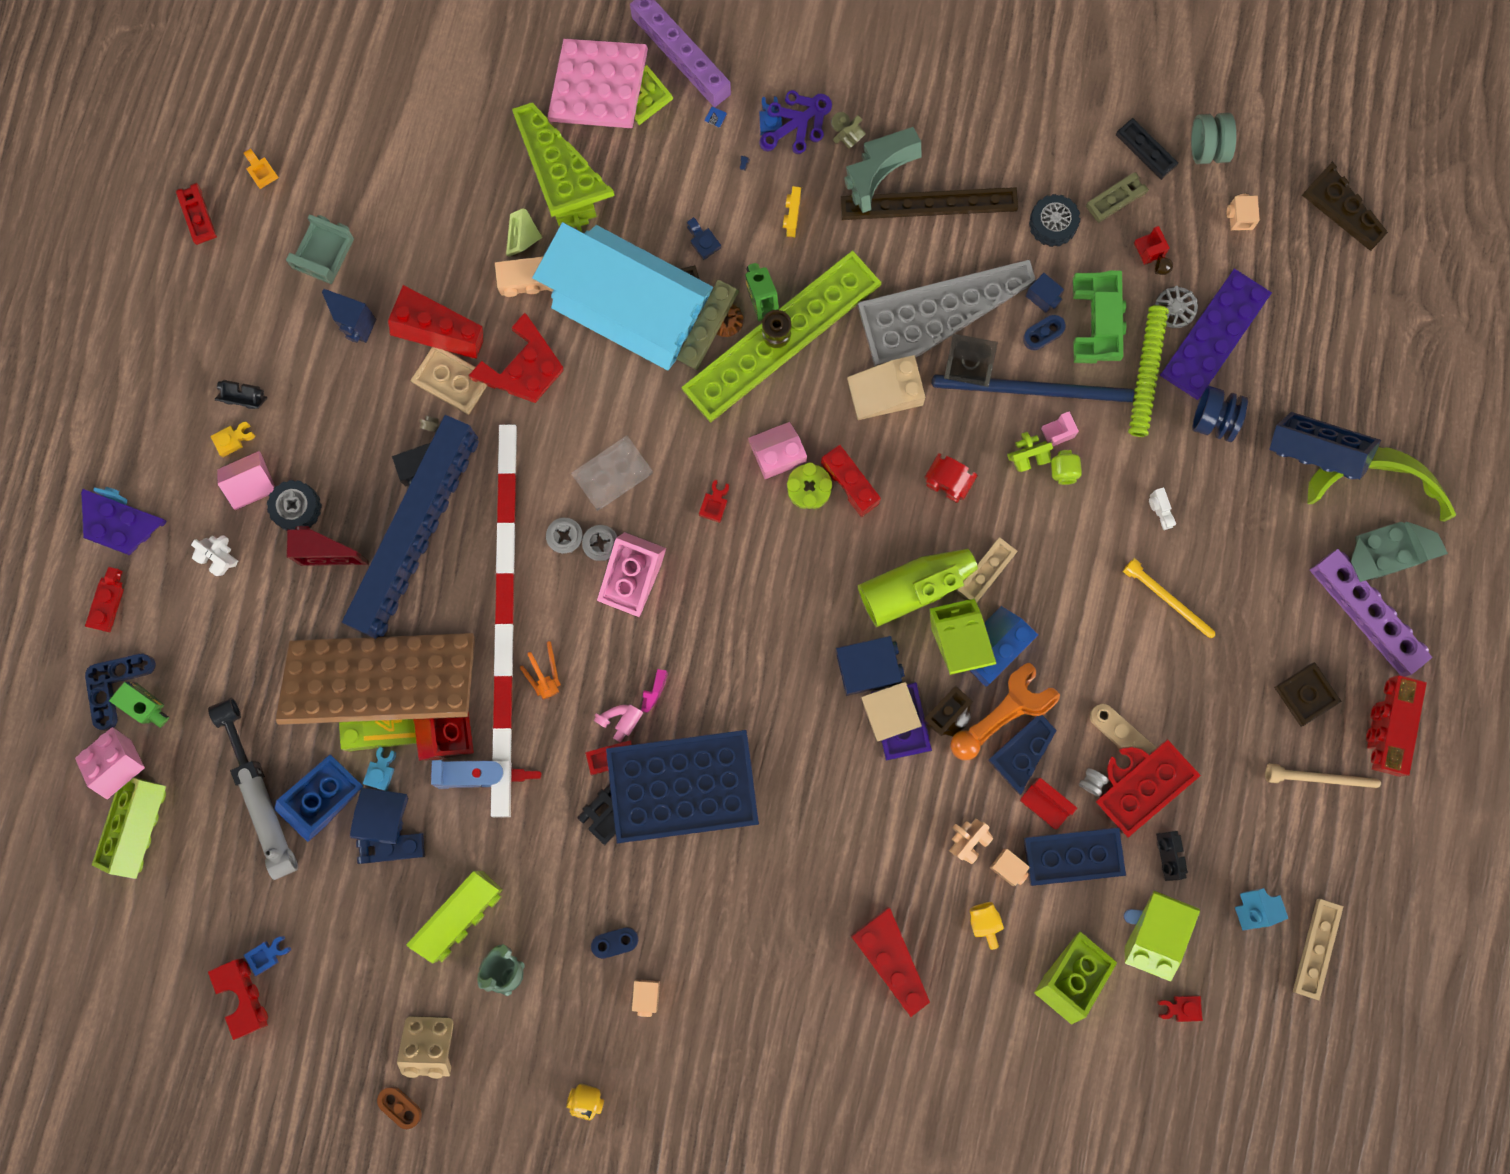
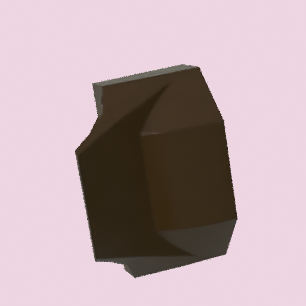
M955 686L923 721L940 736L948 735L953 737L957 732L962 731L972 720L970 706L973 701Z

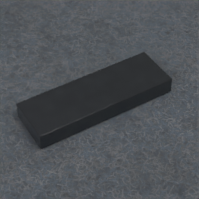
M1132 118L1117 131L1116 136L1161 180L1177 167L1178 162L1135 119Z

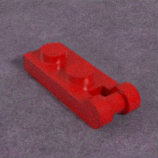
M198 183L191 184L190 188L185 190L183 188L176 190L193 242L198 245L217 238Z

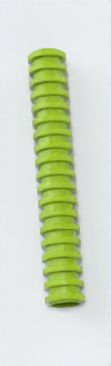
M1153 305L1148 308L1149 314L1147 318L1149 320L1146 321L1148 327L1145 328L1144 347L1141 350L1143 354L1140 356L1142 360L1139 362L1141 367L1138 369L1140 374L1137 375L1139 381L1136 382L1138 387L1135 388L1137 394L1134 395L1135 401L1132 404L1134 408L1131 410L1133 415L1130 416L1132 421L1129 423L1131 428L1128 429V433L1136 437L1149 435L1147 429L1150 428L1148 422L1151 421L1149 416L1152 415V410L1150 409L1153 408L1152 402L1155 399L1153 397L1156 393L1154 388L1157 387L1155 382L1158 380L1156 375L1159 373L1157 368L1160 367L1159 361L1162 354V349L1160 348L1163 347L1162 341L1165 338L1163 335L1166 332L1164 328L1167 326L1165 321H1167V314L1169 313L1168 308L1160 305Z

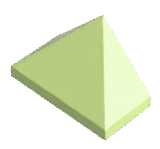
M520 209L510 214L506 255L509 257L524 251L542 238L526 209Z

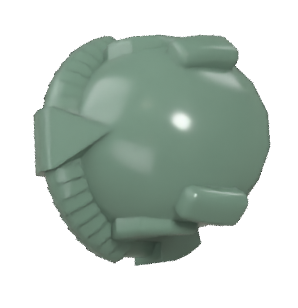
M504 944L498 945L483 959L477 977L480 989H484L487 992L492 990L509 996L512 994L511 991L521 984L525 965L511 955V948Z

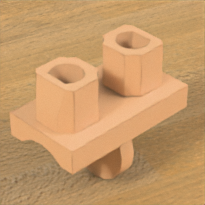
M975 819L971 824L966 821L962 827L955 824L952 827L957 832L952 838L955 844L949 852L957 858L973 864L979 855L973 849L977 842L986 847L993 840V836L988 831L990 827L978 819Z

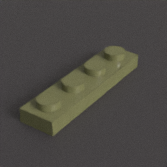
M720 280L716 282L676 358L678 361L698 370L739 293L738 289Z

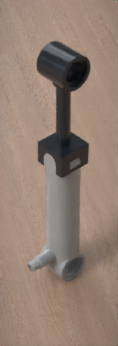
M231 697L208 707V713L213 724L217 728L225 726L239 763V767L230 770L235 785L240 787L266 857L265 865L269 875L273 880L297 871L298 863L291 849H289L263 781L265 775L260 762H248L234 722L241 718V712L236 701Z

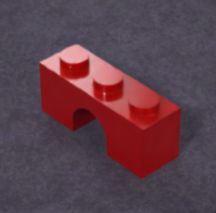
M838 445L822 457L821 465L828 472L834 482L837 481L842 486L848 496V501L860 517H863L880 504L881 497L841 445Z
M243 958L235 959L208 971L216 994L233 991L239 998L237 1010L225 1017L233 1040L268 1026L266 1021L268 1020L267 1012L259 1003L258 988L255 984H252L249 976L251 974L250 967Z

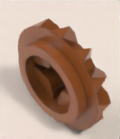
M732 304L727 313L728 317H732L729 319L728 327H726L723 321L716 335L730 337L740 331L743 326V314L739 307Z

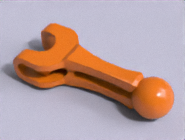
M1031 663L1024 664L1010 675L1008 681L1009 693L1000 705L982 721L970 727L969 731H959L952 737L950 743L952 753L961 760L975 758L986 740L1011 720L1023 714L1040 716L1048 712L1059 701V692L1054 688H1048L1041 693H1032L1027 690L1028 685L1036 677V668Z

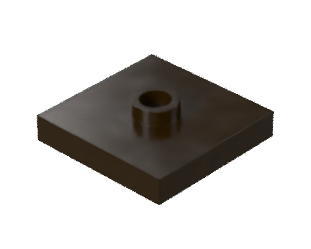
M1315 662L1274 687L1300 727L1308 724L1342 702Z

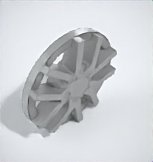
M1178 286L1167 288L1158 296L1155 305H1167L1169 310L1168 318L1170 315L1175 317L1173 323L1165 321L1167 327L1170 328L1187 326L1194 320L1198 311L1197 298L1193 292ZM1175 291L1176 298H1172L1170 292ZM1179 292H1183L1185 295L1180 297ZM1167 295L1168 300H1162L1161 298ZM1188 297L1192 299V301L1190 302H1184V300ZM1194 304V311L1188 307ZM1186 312L1190 314L1191 317L1188 319L1183 313ZM1180 317L1184 323L1176 324L1177 318Z

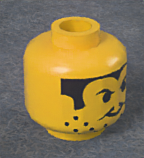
M579 1084L576 1088H571L566 1108H569L570 1114L574 1117L592 1120L596 1113H601L604 1099L600 1098L601 1094L598 1088Z

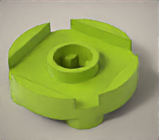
M813 463L798 466L789 475L787 482L788 496L793 504L799 508H820L830 498L832 490L831 477L824 468ZM813 482L815 490L813 492L811 490L806 492L804 490V483Z

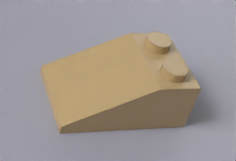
M915 355L891 360L847 377L857 420L923 406L926 398Z

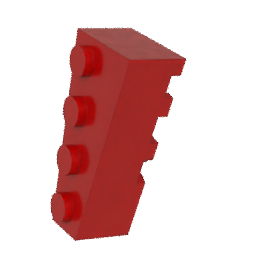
M405 285L402 286L388 319L391 336L477 359L483 344V326Z
M887 907L850 936L908 1015L912 1017L929 1004L930 1001L890 907Z

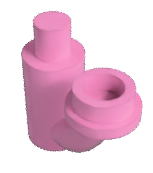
M630 704L619 705L605 711L601 715L595 714L594 721L606 728L611 723L608 719L617 715H623L615 727L617 732L613 737L621 743L625 735L629 737L643 712Z

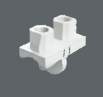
M224 535L219 538L211 536L209 539L204 538L201 541L195 539L191 544L195 548L192 559L201 564L207 563L208 559L212 560L213 563L209 571L215 576L224 575L228 568L236 567L238 560L228 554L231 548L227 546L229 539Z

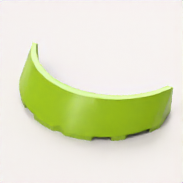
M1378 447L1369 468L1416 475L1421 478L1426 495L1439 502L1440 521L1445 522L1456 516L1454 508L1442 486L1428 468L1415 458L1401 451L1387 447ZM1320 468L1309 481L1307 504H1314L1320 500L1326 490L1343 477V474L1335 471L1327 472Z

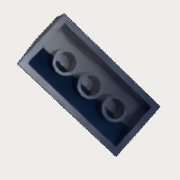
M1290 412L1276 425L1269 450L1276 452L1277 455L1298 459L1303 464L1320 466L1322 470L1327 472L1335 471L1341 473L1348 479L1360 480L1367 472L1381 440Z

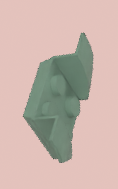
M1398 522L1356 536V546L1351 564L1359 581L1362 582L1419 565L1448 553L1438 533L1410 522Z

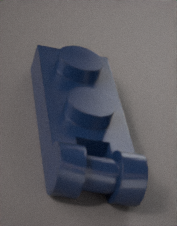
M423 833L401 835L398 838L397 844L356 840V848L359 847L357 864L425 857ZM369 846H375V855L369 856Z

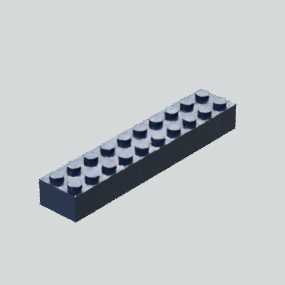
M444 415L342 620L343 624L375 639L385 635L388 629L387 622L390 616L396 613L399 606L397 602L400 596L404 595L409 586L408 580L419 566L418 559L421 553L424 554L429 546L428 539L431 533H435L439 525L438 519L441 513H444L448 508L449 496L451 492L454 493L459 484L458 478L461 472L464 473L466 471L471 452L474 453L479 443L478 436L470 425Z

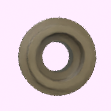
M425 415V419L419 420L421 422L420 428L436 432L440 425L438 423L439 419Z

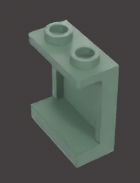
M309 214L307 219L310 221V226L296 254L289 253L286 261L294 270L333 284L354 241V237L347 226L341 223L335 225L321 215L315 217Z

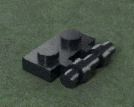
M610 784L604 790L601 789L597 793L598 796L589 805L586 804L582 808L583 812L577 817L583 824L589 818L594 821L588 830L604 846L616 835L612 798L610 797ZM605 802L609 807L599 816L596 811Z

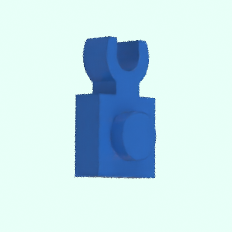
M774 96V102L778 103V98ZM762 97V109L764 111H759L760 136L766 132L773 133L782 127L781 117H771L768 115L767 109L769 105L766 103L765 97ZM771 107L773 113H778L776 107Z
M284 936L274 939L271 946L268 942H264L244 954L255 976L279 963L276 958L277 955H285L291 951L290 947L284 950L279 948V943L285 939Z

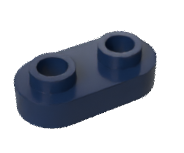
M1050 315L1028 328L1023 337L1024 345L1030 350H1039L1058 339L1066 328L1064 319L1058 315ZM1049 327H1056V331H1051ZM1031 337L1037 338L1038 342H1032Z
M632 928L617 929L596 936L591 943V950L598 958H609L635 949L638 945L639 937ZM624 935L630 937V943L627 945L622 942ZM600 942L607 944L605 951L599 949Z

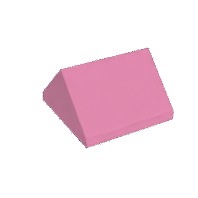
M260 451L217 469L218 485L234 510L269 496L270 492L272 493L273 488H275Z

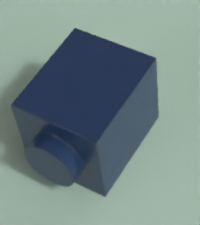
M1043 273L1029 288L1026 297L1046 313L1051 307L1055 309L1063 300L1061 295L1064 289Z

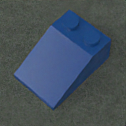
M329 755L276 800L275 811L309 842L363 788V785L334 757Z

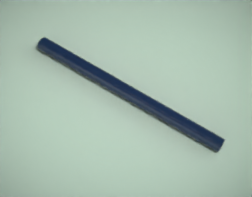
M935 374L931 379V384L934 388L1119 402H1133L1134 389L939 374Z

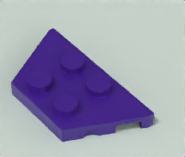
M82 489L83 538L130 555L138 548L140 543L145 542L151 537V533L158 527H163L167 522L162 518Z

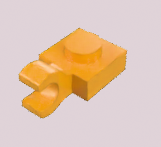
M251 148L244 152V155L251 164L246 169L260 189L279 178L265 157L259 160Z

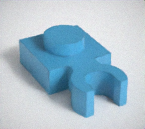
M379 747L376 752L378 761L377 763L370 761L363 784L387 791L394 772V768L388 766L389 763L394 761L396 752L391 751L389 757L384 758L383 752L385 748Z

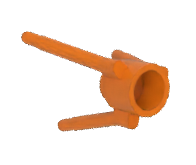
M550 641L547 642L552 680L550 676L544 678L531 652H528V657L539 681L536 683L524 666H520V670L535 689L537 696L541 695L542 700L559 693L558 687L561 686Z

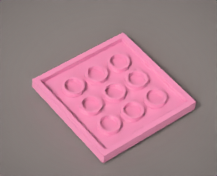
M563 39L547 117L549 121L633 128L648 51L647 45Z

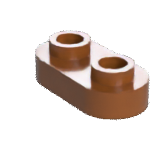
M390 1086L379 1093L377 1098L378 1107L400 1128L412 1129L420 1122L422 1116L421 1109L399 1088ZM389 1095H393L395 1097L394 1103H390L388 1101ZM407 1111H411L413 1113L412 1119H408L406 1117Z

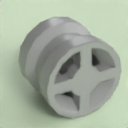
M1088 768L1085 772L1086 777L1080 781L1079 786L1096 796H1100L1102 786L1107 784L1109 779L1103 774Z

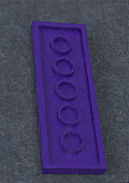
M1234 268L1160 376L1198 400L1272 292Z

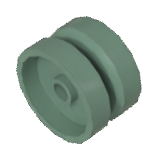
M1218 113L1215 118L1211 114L1197 115L1194 119L1191 133V150L1194 162L1196 164H1209L1212 160L1216 163L1230 162L1236 147V123L1234 116L1231 113Z

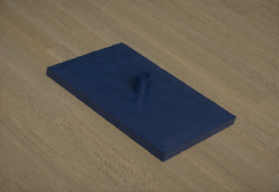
M747 730L606 748L617 844L759 825Z

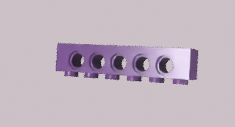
M634 0L630 3L632 19L713 107H716L731 95L730 81L655 0Z
M1337 549L1310 569L1311 573L1400 676L1412 675L1433 658L1428 653L1427 646L1414 637L1412 629L1402 623L1397 617V612L1381 599L1380 592L1371 587L1366 580L1359 581L1350 563V558L1344 552H1340ZM1338 571L1343 573L1344 581L1338 578ZM1353 589L1359 592V599L1353 595ZM1369 607L1374 609L1375 617L1369 614ZM1385 625L1389 626L1391 630L1390 635L1385 632ZM1400 643L1406 646V653L1401 651Z

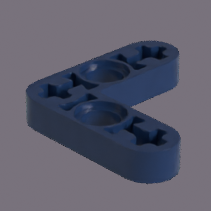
M136 654L93 664L87 668L85 680L92 723L95 728L108 731L116 726L118 721L116 706L109 701L114 695L112 683L151 674L156 667L155 660L151 656ZM142 659L148 662V665H145L144 669L139 667H132V664H142ZM119 664H124L126 667V671L122 676H117L115 673V669ZM97 671L109 673V675L105 674L99 676L98 679L94 678V675L97 674ZM104 691L107 695L106 701L99 704L96 701V696L99 692ZM108 707V709H103V711L98 710V708ZM104 715L109 717V720L106 721L105 724L101 723V720L104 719Z

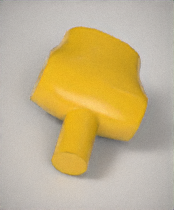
M992 902L973 906L969 911L975 937L986 936L989 948L991 950L997 949L999 944L995 933L1004 929L1000 914Z

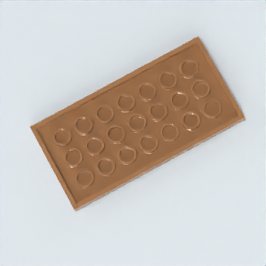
M474 633L377 637V639L368 637L289 641L275 720L280 725L468 717L475 645Z

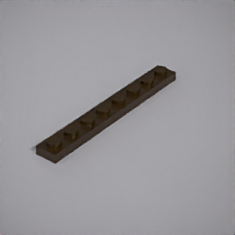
M1017 187L873 194L871 210L862 213L859 205L854 204L852 195L841 196L840 199L842 220L1016 212L1018 210Z

